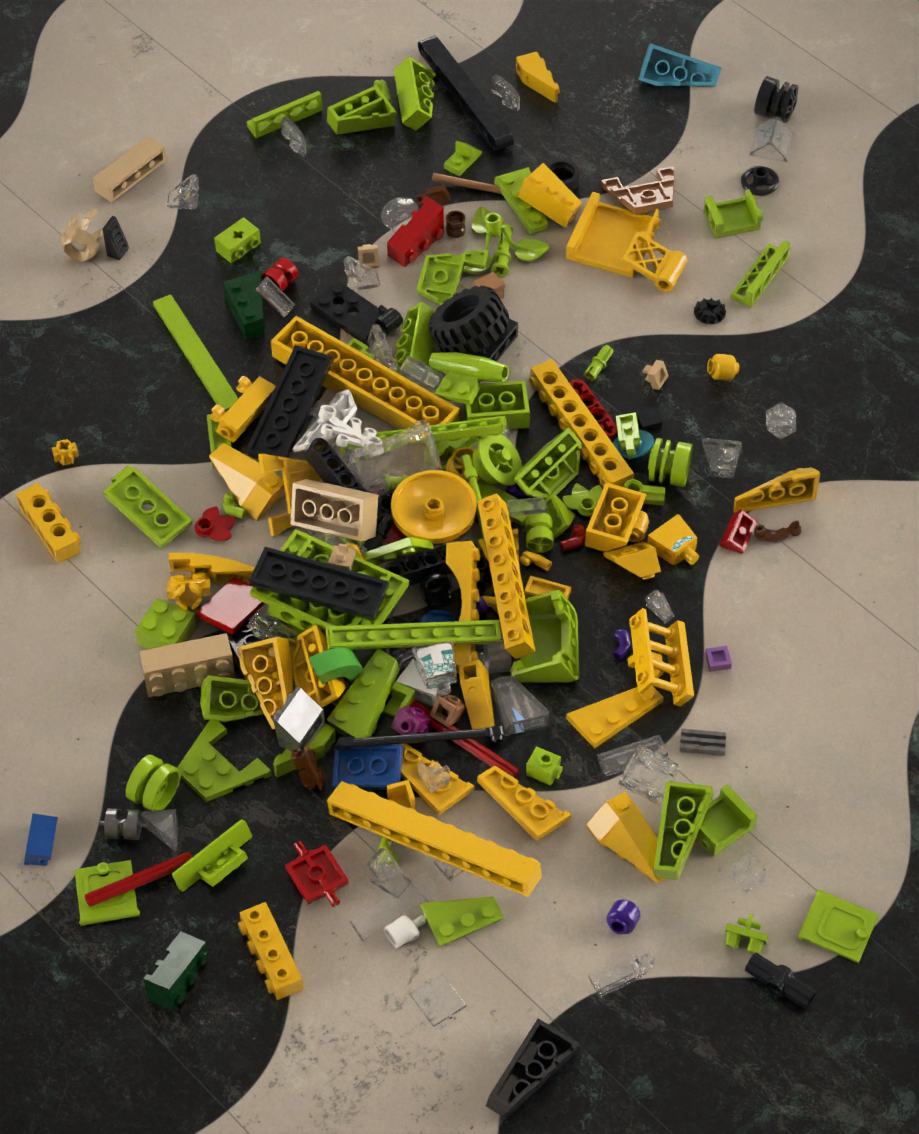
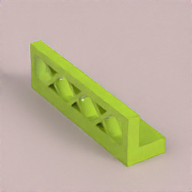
M317 91L247 121V127L255 138H259L322 111V95Z
M783 240L779 247L768 243L733 290L730 298L752 307L789 257L791 243ZM769 252H772L774 254L770 259H768L767 254ZM765 265L761 271L758 270V266ZM755 278L752 284H750L748 280ZM740 291H746L745 297L738 293Z

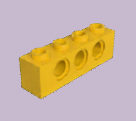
M36 483L16 493L20 509L58 564L81 553L79 546L81 539L76 531L72 532L70 522L66 517L63 518L61 516L57 503H52L47 489H42L40 484Z

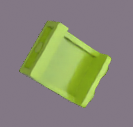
M750 189L745 190V197L718 203H715L713 196L705 197L703 211L715 238L760 230L763 213L761 209H758L757 199L752 195Z
M727 784L720 789V795L710 802L696 838L705 851H709L715 856L754 829L758 815Z

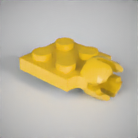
M199 572L188 577L183 575L171 576V578L167 579V600L175 599L177 605L184 610H188V607L191 606L192 610L196 609L200 605L203 596L211 595L210 574L205 575V573Z

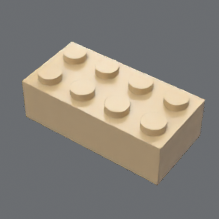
M311 479L295 482L292 487L290 525L357 541L376 537L378 495Z
M227 633L139 651L148 697L162 696L166 693L182 692L186 689L201 687L207 675L235 679Z

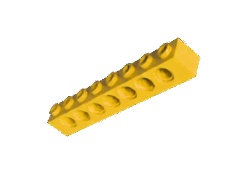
M553 359L531 367L530 385L539 392L541 401L546 402L551 415L558 419L561 429L564 431L569 427L582 443L580 456L589 463L591 472L598 476L601 486L604 488L606 483L624 487L628 480L634 479V473Z
M496 493L477 502L505 649L515 659H518L536 651L507 504Z

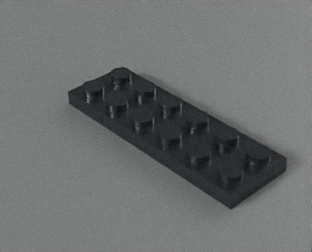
M295 345L245 451L247 455L258 459V454L289 458L334 361L332 356Z
M265 547L249 579V586L374 621L389 588V581Z

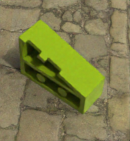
M377 85L328 107L327 122L337 135L395 126L396 121L395 109Z

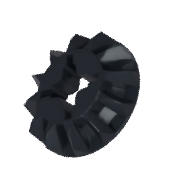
M712 297L710 300L703 298L701 302L697 301L694 307V315L697 320L704 324H717L725 318V304H721L720 299L714 301Z

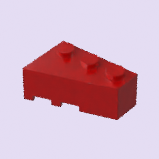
M427 196L422 200L424 203L422 207L410 214L412 219L407 225L402 224L387 242V256L404 267L414 262L421 253L427 251L434 242L440 240L444 235V207Z

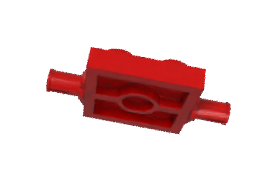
M302 841L296 842L293 847L299 856L296 860L286 864L285 869L304 900L309 905L320 898L326 897L332 907H335V904L338 906L340 900L334 892L349 884L336 859L326 844L315 850L307 851Z

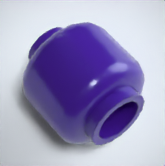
M625 899L617 900L606 917L607 924L616 934H629L634 930L640 919V910L632 901Z

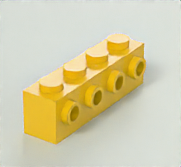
M264 902L240 912L241 922H238L240 932L243 936L247 935L249 939L247 941L248 949L251 955L256 954L258 958L256 965L260 974L265 973L267 978L265 984L270 994L274 993L276 999L280 1000L304 990L302 977L267 903Z

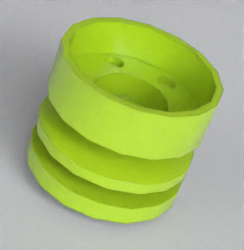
M656 438L648 463L649 481L654 482L657 473H660L659 483H663L666 475H670L671 485L685 487L693 444L678 442L676 449L671 450V440H667L664 449L662 448L663 439Z

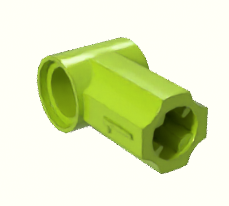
M630 479L625 483L624 488L646 494L643 504L664 505L665 487L643 485L635 479Z

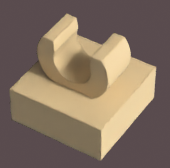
M366 244L358 247L360 268L379 266L377 245Z
M656 360L653 366L646 365L642 371L647 373L645 381L651 383L652 389L660 390L668 378L664 361Z
M339 543L338 546L334 545L328 564L351 571L356 550L348 548V545Z

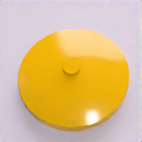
M441 470L421 471L407 477L397 486L391 499V514L397 528L407 537L430 540L433 544L446 543L462 536L472 526L477 513L476 496L471 486L461 477Z

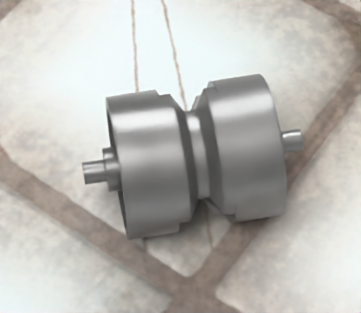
M108 808L105 820L100 821V825L104 826L105 838L119 839L121 836H124L125 839L139 840L142 827H146V823H142L140 810L127 809L123 813L121 809Z

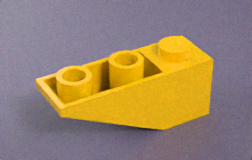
M538 52L516 57V72L522 83L556 103L560 93L557 83H554L551 71L547 70L543 58H540Z
M479 659L458 665L460 684L472 729H485L486 727L495 726L488 670Z

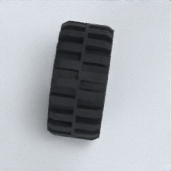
M480 285V287L473 286L471 289H464L462 292L452 295L453 297L445 300L441 306H438L436 312L431 315L429 320V332L442 352H458L471 355L481 352L480 350L486 349L492 342L499 339V336L505 332V328L508 326L509 313L494 289Z

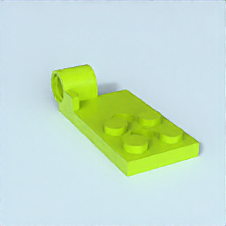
M126 466L111 478L112 484L103 490V494L107 497L108 501L161 549L192 525V519L135 467ZM150 504L153 506V509L145 511L142 509V506ZM158 518H166L168 522L166 524H159L156 520Z

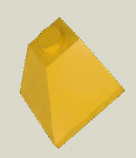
M639 542L603 553L605 558L634 575L642 577V579L652 578L655 576V573L661 572L656 548L645 542Z

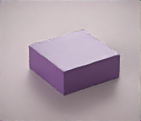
M727 646L707 648L705 650L710 672L731 669L732 662Z

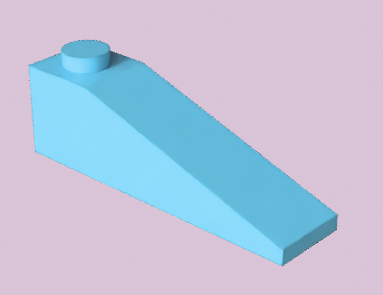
M649 44L638 80L655 86H716L722 67L654 44Z

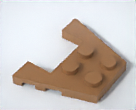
M674 167L657 169L659 181L623 187L619 178L614 177L601 180V187L634 214H644L656 209L664 210L673 207Z

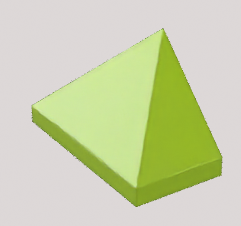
M551 493L538 505L541 513H546L552 517L554 539L571 525L576 515L554 493Z

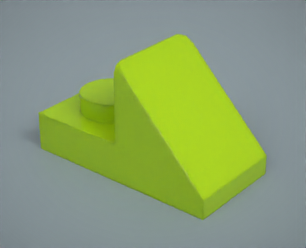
M456 141L455 153L444 162V169L460 177L482 155V151L467 143Z

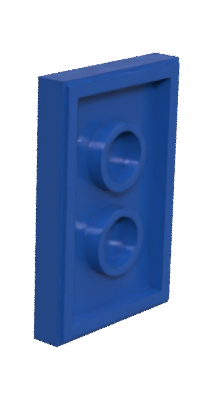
M403 746L355 747L346 751H338L335 748L331 787L335 790L339 783L343 781L348 784H354L362 790H387V785L398 783L401 780Z

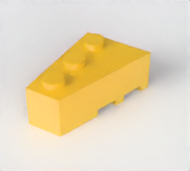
M544 163L525 178L517 196L564 228L575 219L582 204Z

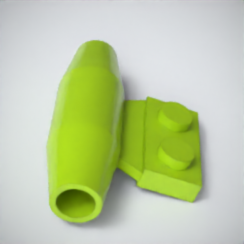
M458 352L432 353L429 359L431 369L447 374L443 378L441 377L434 391L435 395L446 401L472 405L480 389L479 381L504 382L509 374L507 365L481 356Z

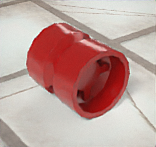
M283 257L261 276V280L271 293L279 295L299 276V272L289 259Z

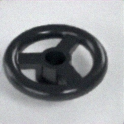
M754 166L743 172L741 184L745 190L750 189L753 195L764 196L773 193L778 188L779 177L776 172L768 167ZM753 173V183L748 185L747 177ZM758 186H771L770 188L764 190L756 189Z

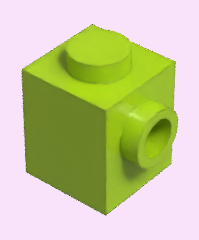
M536 746L527 762L526 776L551 786L554 779H558L562 773L563 767L560 766L561 756Z

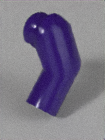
M625 629L616 630L614 633V638H616V641H619V647L613 653L617 660H622L632 648L630 634Z

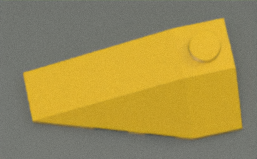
M223 443L209 455L220 476L226 481L228 489L236 497L240 508L246 509L247 514L255 521L285 496L282 478L274 472L261 473L260 463L229 445Z
M811 467L789 471L735 497L733 511L735 513L741 509L747 512L816 500L820 472Z
M273 637L237 647L241 670L247 676L253 693H256L261 703L260 707L272 729H275L273 722L275 713L281 710L287 696L293 693L292 657L289 641L287 638Z

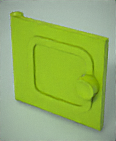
M131 860L110 864L102 862L97 866L74 869L80 913L79 924L81 926L139 916L140 911L137 908L135 889L92 907H89L85 901V894L133 875Z
M819 889L797 939L802 942L808 941L859 964L879 915Z

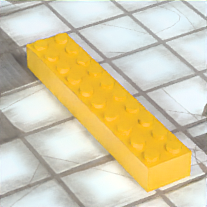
M297 316L271 340L272 357L284 364H287L295 345L332 356L334 361L324 380L323 386L335 393L349 390L357 406L397 429L460 422V408Z

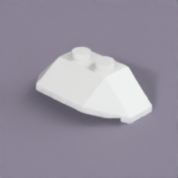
M349 390L336 393L328 403V406L337 410L335 417L348 425L350 418L355 417L357 407ZM318 416L294 446L293 451L306 452L315 438L325 439L335 449L337 447L336 439L339 434L333 433L332 437H327L321 434L323 424L339 427L332 422L324 423L320 421Z

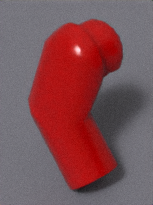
M582 525L573 527L574 533L570 539L560 541L563 552L580 547L583 544L586 531H584Z

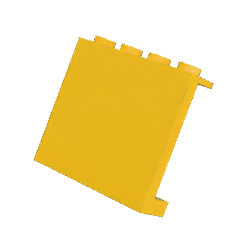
M592 192L566 246V259L633 278L636 270L621 262V259L637 231L645 232L654 240V231L659 229L661 218H658L659 210L656 209L653 217L640 213L634 214L630 210L599 202L600 193ZM637 239L638 247L645 248V244ZM648 252L641 253L642 257H646ZM636 254L628 255L629 259L634 262L638 261Z

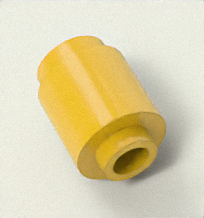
M640 511L629 541L640 542L644 539L649 525L648 515L645 512Z

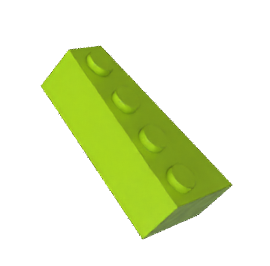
M379 648L363 668L364 672L358 675L327 718L329 725L344 737H372L377 728L379 717L385 708L387 697L391 693V687L399 673L400 667L397 660Z
M666 781L654 863L656 878L679 880L712 800V786Z

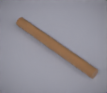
M433 173L432 176L433 181L502 194L498 185Z

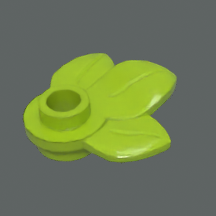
M576 483L572 489V494L563 496V502L568 508L577 510L583 516H592L603 489L600 485H597L589 491Z

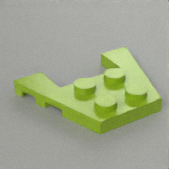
M481 250L478 253L467 251L458 255H452L451 253L426 255L416 288L417 294L441 306L445 300L453 297L452 295L456 294L464 266L485 269L489 255L488 250Z
M209 720L177 767L181 772V779L205 802L233 792L234 788L242 785L248 786L253 784L254 780L262 777L265 779L272 775L271 770L258 758L241 771H238L212 745L227 734V729L219 721Z

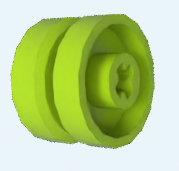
M147 755L142 758L131 773L126 786V797L136 804L143 803L144 808L154 814L160 813L174 797L179 786L181 772L170 764H164L161 759L154 755Z

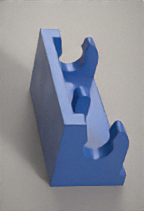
M32 814L24 860L25 865L47 866L48 860H51L58 817Z

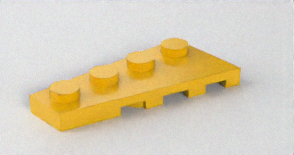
M653 686L643 694L638 693V687L567 713L566 719L596 748L661 704L663 696Z
M394 744L403 746L401 777L404 780H409L411 787L439 816L474 791L473 784L462 781L455 773L448 772L441 768L437 762L426 759L422 756V753L407 744Z
M496 766L491 767L477 777V782L536 841H539L571 820V813L566 810L562 812L555 807V803L548 799L545 801L536 795V791L530 787L525 788L518 784L519 781Z

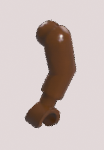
M794 521L789 527L781 528L777 531L766 529L764 525L760 524L755 527L754 535L758 540L777 543L789 537L790 534L792 536H799L802 530L799 521Z

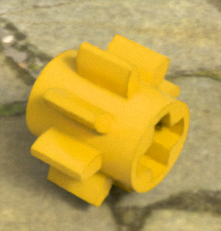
M68 439L57 441L56 447H52L55 462L59 461L62 465L73 464L74 457H79L76 443L71 444Z

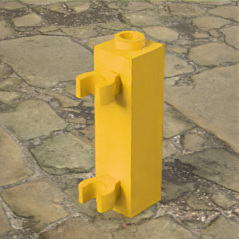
M245 376L238 380L240 384L236 387V390L243 393V395L227 412L217 404L211 410L213 413L209 418L219 422L217 433L233 443L267 407L276 386L260 376L253 384Z

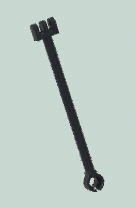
M492 726L485 729L366 738L348 736L340 737L335 744V748L338 751H346L355 747L472 738H490L491 742L504 741L506 733L505 726Z

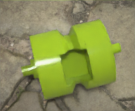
M538 512L526 517V548L529 551L544 553L553 548V521L550 515Z

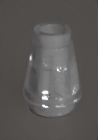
M655 590L645 598L646 607L664 623L669 622L675 616L664 593Z

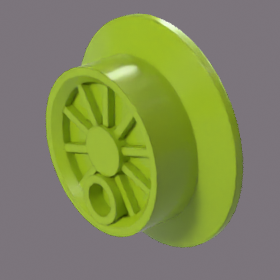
M502 434L497 436L483 435L480 437L478 448L473 453V464L478 475L491 485L502 484L512 486L516 484L514 477L522 467V463L514 445Z

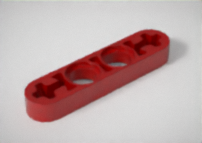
M572 380L570 385L583 402L590 401L593 403L591 406H586L593 416L600 415L603 417L602 420L597 422L603 431L605 426L607 430L605 432L611 442L614 441L617 437V426L583 380Z

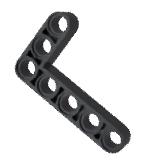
M315 438L305 452V458L324 483L367 492L325 439ZM397 487L378 497L377 525L384 513L392 516L391 499Z
M446 546L389 562L384 568L408 579L409 586L421 583L426 575L434 572L446 575L453 573L446 564ZM479 549L480 560L477 561V568L479 569L480 580L477 581L476 589L479 590L481 597H493L495 592L489 561Z

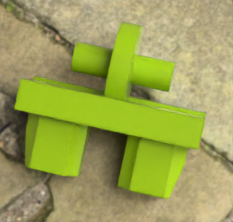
M749 913L748 920L738 918L737 924L746 926L745 928L726 924V946L738 949L740 939L744 938L750 940L747 952L760 954L764 944L767 945L768 934L751 930V928L760 930L762 923L753 921L754 914Z

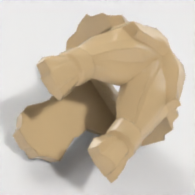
M91 209L84 220H81L79 223L77 222L80 217L78 215L72 216L65 233H61L63 251L73 261L84 262L97 254L99 240L103 236L102 229L95 231L92 235L85 232L97 213L95 209ZM73 243L85 245V247L78 250L74 247Z

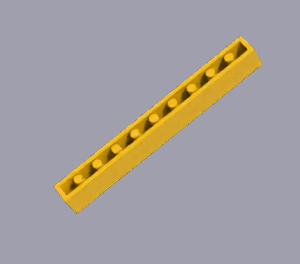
M341 781L327 799L329 813L332 816L526 897H529L542 877L540 862L532 857L520 855L512 849L503 848L493 841H486L471 832L462 831L454 825L445 824L432 816L418 813L413 808H406L393 800L379 797L374 792H367L354 784Z

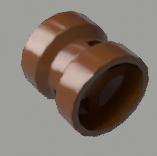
M457 210L449 212L446 215V233L452 238H460L465 234V215Z

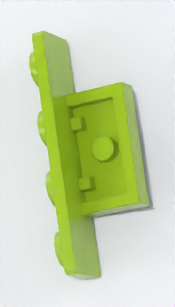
M243 819L238 821L172 873L179 890L184 892L199 879L213 887L248 859L246 853L239 848L252 838L246 821Z

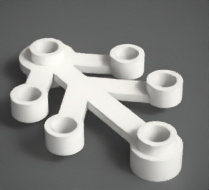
M328 405L321 406L318 414L320 421L324 423L332 422L339 427L323 424L321 429L322 435L332 437L333 433L339 434L336 444L341 447L353 444L363 447L370 454L382 451V440L376 437L377 431L375 429L365 428L362 435L360 428L362 421L360 419L352 417L347 425L335 417L337 412L335 408Z

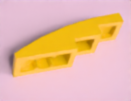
M169 553L171 572L191 571V576L199 572L205 573V575L210 574L213 585L227 584L234 577L249 583L255 568L235 560L213 555Z

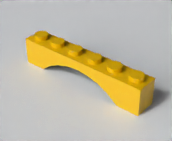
M472 541L446 543V564L455 574L461 589L462 608L459 621H479V612L476 609V602H479V590L476 588L477 581L480 580V573L477 568V561L480 560V551ZM476 644L451 645L453 660L450 666L455 670L449 673H459L458 665L478 660Z

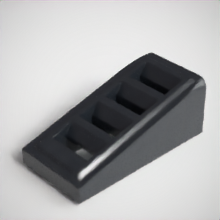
M112 216L102 228L106 254L109 257L120 260L129 249V246L117 218Z

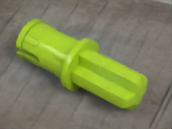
M609 345L603 346L597 356L591 359L592 363L584 372V377L589 381L590 379L595 381L600 371L605 369L606 362L613 354V349Z

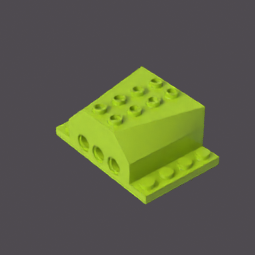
M295 529L280 551L328 564L334 546ZM355 556L351 571L389 581V588L374 621L256 587L251 589L250 596L270 606L273 631L295 640L299 634L314 625H318L326 636V628L329 626L383 624L409 586V580Z

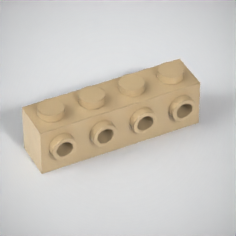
M146 137L93 178L95 192L112 203L166 161L165 147L151 137Z

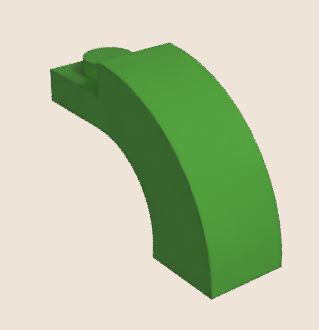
M333 648L308 658L322 685L335 678L346 677L351 686L357 676L364 672L354 652L349 648Z

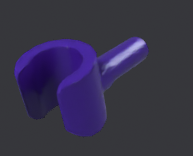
M517 484L507 486L506 493L515 498L523 496L535 499V497L527 496L523 490H518Z

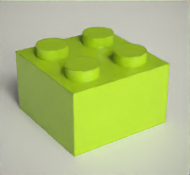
M156 598L135 629L137 643L147 649H153L189 641L197 629L196 616L192 611L184 610L177 605Z

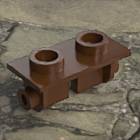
M306 741L304 742V749L295 748L291 751V758L297 770L305 768L299 771L304 787L313 789L318 785L319 789L322 790V781L325 780L322 767L317 766L316 753L314 749L309 748Z

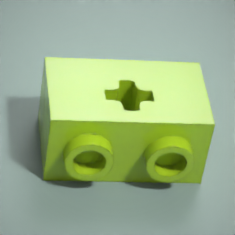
M244 217L214 237L216 252L230 263L242 258L244 254L261 243L260 230Z

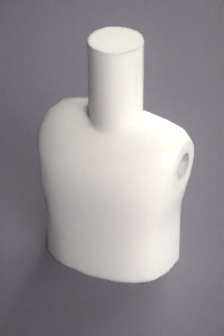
M424 914L414 920L403 915L390 925L384 927V932L392 945L398 948L407 942L416 940L420 934L418 928L427 923Z

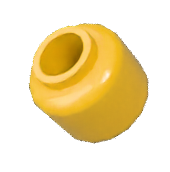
M716 354L709 359L707 371L714 380L731 381L739 372V363L736 362L735 357L732 355Z

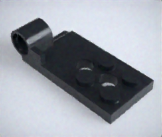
M339 280L310 302L313 310L369 348L384 335H390L403 324V318L396 309H387L383 305L375 306ZM336 302H342L343 304H342V305H335L334 303H336ZM350 312H357V313H358V314L355 315V316L349 315Z

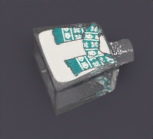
M454 641L412 650L414 664L426 688H437L438 695L440 696L450 694V684L457 682Z

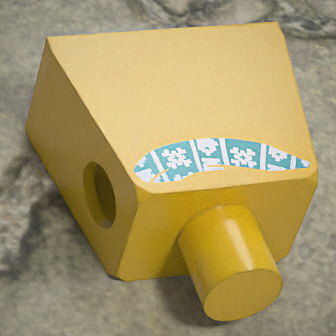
M679 514L648 535L647 544L654 546L657 555L672 565H676L683 559L690 565H693L699 559V555L695 552L697 537Z

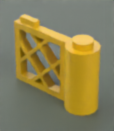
M637 231L621 262L654 281L655 286L660 291L671 292L687 263V257L681 251L671 252L653 241L650 235L643 231ZM636 240L642 241L645 244V248H639ZM653 251L663 254V258L656 259ZM648 252L650 260H643L641 253ZM636 254L638 261L634 262L628 258V255ZM653 264L655 273L649 271L646 265Z

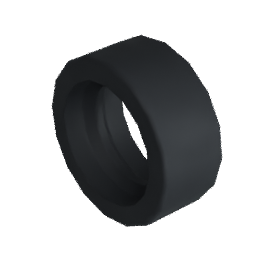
M560 158L549 161L546 164L553 173L564 172L572 176L571 179L562 181L571 192L578 187L580 171L575 162Z

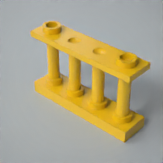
M642 608L629 619L638 693L643 694L651 686H655L672 692L674 705L681 707L694 697L685 623L677 620L668 628L647 621L646 609ZM649 632L664 636L666 645L650 640ZM651 650L667 655L668 664L652 659ZM654 669L669 673L671 682L654 677Z

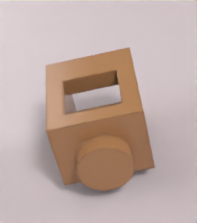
M453 695L438 696L429 716L448 727L460 721L466 705Z

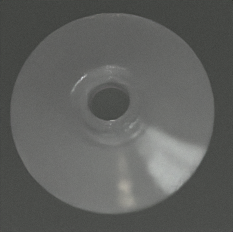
M407 197L392 199L382 209V222L389 229L398 230L402 224L407 225L412 219L410 214L414 210L418 211L419 207L414 200Z

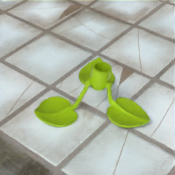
M483 206L478 208L473 217L472 230L477 234H486L485 250L489 248L490 236L497 237L502 231L513 249H516V258L521 261L530 262L537 260L550 248L548 244L532 238L521 239L518 241V245H515L506 230V226L503 225V217ZM471 250V253L481 252L479 250ZM488 256L485 269L464 266L463 272L469 274L482 273L491 267L493 258Z

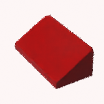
M741 509L731 516L719 546L743 554L757 520Z

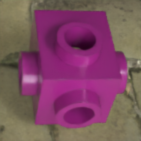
M409 705L398 709L390 728L400 733V735L427 733L431 718L424 715L425 712Z

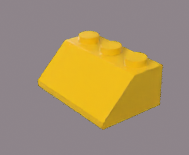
M606 483L586 529L585 546L606 552L627 545L645 501L646 494Z

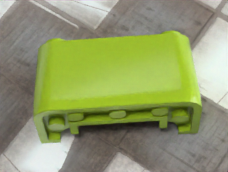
M559 589L526 598L536 652L523 656L520 660L513 662L510 668L512 678L516 679L519 683L573 682L578 680V618L575 608Z

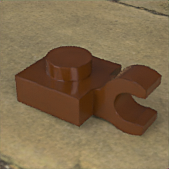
M440 185L426 189V194L416 195L418 202L415 205L419 210L424 204L422 200L426 196L439 205L451 203L452 197L446 187Z

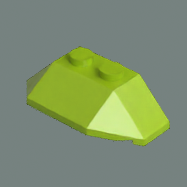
M568 427L543 446L517 471L514 477L515 482L527 496L546 499L551 493L557 495L578 475L582 443Z

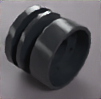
M766 76L758 91L754 113L768 118L773 110V120L778 121L780 118V122L787 123L797 104L798 85L792 84L790 86L788 82H784L781 89H779L780 80Z

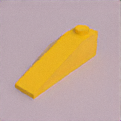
M625 791L607 801L586 824L588 830L599 844L605 848L609 847L617 853L618 857L621 859L625 858L634 864L637 870L656 883L665 880L664 878L655 877L654 863L658 839L639 808Z

